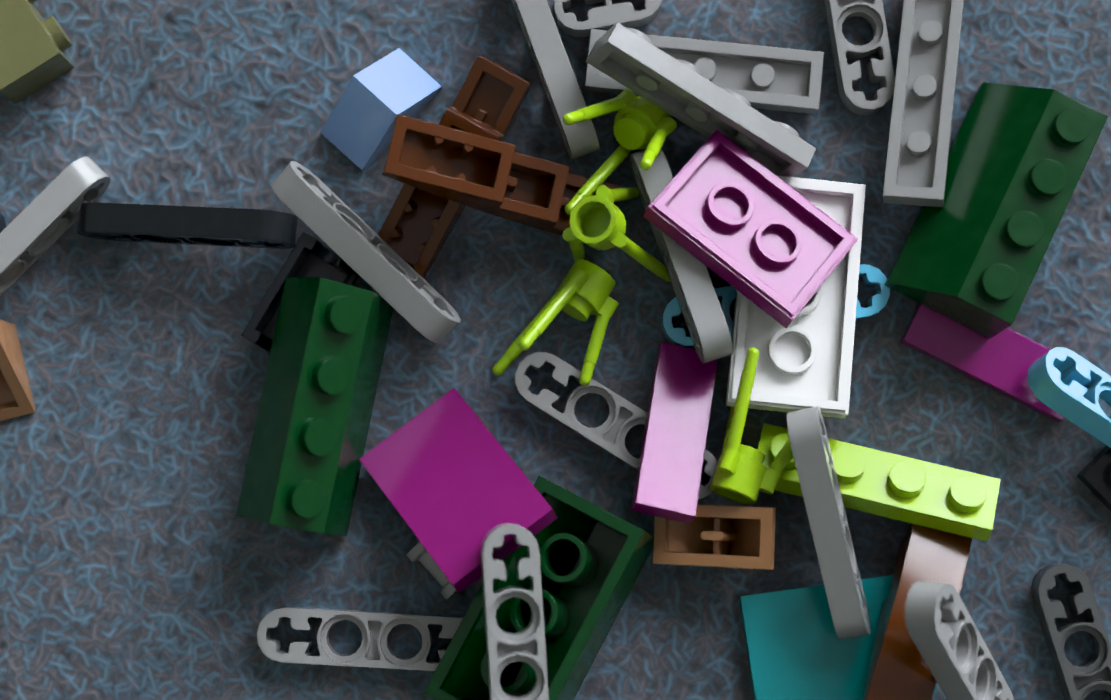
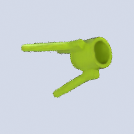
M628 88L615 98L566 113L562 119L565 125H572L618 111L615 116L613 131L620 145L565 206V212L570 215L577 202L582 198L593 195L597 188L604 183L633 150L646 149L640 161V167L643 170H649L654 160H656L666 137L677 127V123L672 119V115L640 95L636 96Z
M601 185L597 188L595 195L582 198L574 205L570 213V227L565 229L562 234L564 240L570 244L574 261L577 259L584 260L583 243L596 250H607L616 246L658 277H661L666 282H671L666 266L624 235L626 233V219L622 211L614 205V202L636 198L639 195V190L636 187L610 189L605 185Z
M577 259L555 294L493 366V374L497 376L503 374L523 350L531 347L562 310L580 321H587L590 314L597 316L579 377L581 385H589L608 322L619 305L616 300L609 296L616 285L612 276L594 263Z
M755 347L747 351L735 406L730 407L722 453L709 486L710 490L717 495L747 505H754L756 503L759 491L773 495L780 474L793 457L790 439H788L770 466L766 468L763 465L765 455L761 451L740 444L759 358V351Z

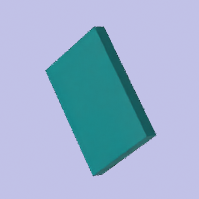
M893 574L861 578L869 612L871 633L866 636L842 640L838 639L835 632L824 584L739 595L753 700H863L881 606L890 593Z

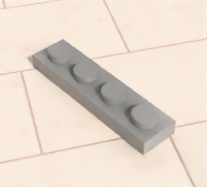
M904 0L883 187V203L931 207L944 206L964 0Z
M617 22L595 42L585 61L708 139L716 130L720 131L775 175L793 177L808 168L816 148L799 138V134L794 128L785 123L769 119L752 108L750 102L745 97L717 86L703 77L701 71L695 65L685 60L673 58L654 46L651 39L637 29L624 27Z
M591 29L588 55L595 42L608 30ZM646 34L654 46L675 59L685 60L695 65L701 71L703 77L724 90L742 95L750 102L752 108L816 114L819 110L824 52ZM587 63L585 92L619 95L623 90L627 89L624 85Z

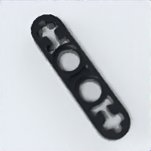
M86 202L80 205L77 234L94 239L125 242L292 249L295 247L298 217L290 213L262 209Z

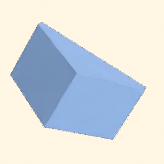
M398 48L353 75L320 133L364 172L389 146L397 114L415 118L442 89V86Z

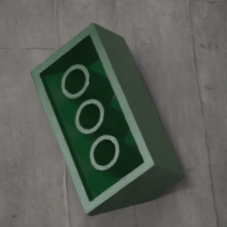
M983 82L979 86L949 148L944 206L921 207L884 285L989 339L1011 326L1108 116L1054 89Z
M286 277L236 516L277 526L322 534L347 536L362 465L359 458L364 455L393 313V307L377 293L321 277Z
M538 476L534 487L558 517L534 536L540 551L549 700H574L653 549L654 537L637 526ZM522 545L502 560L506 566V581L494 578L493 591L510 585L530 588V576L521 580L516 578V558L526 556V546ZM482 584L423 693L433 700H489ZM508 598L500 603L496 610L497 625L508 633L522 631L531 620L530 605L522 598ZM515 661L509 663L500 674L501 688L511 696L525 695L532 689L535 683L534 669L526 662Z

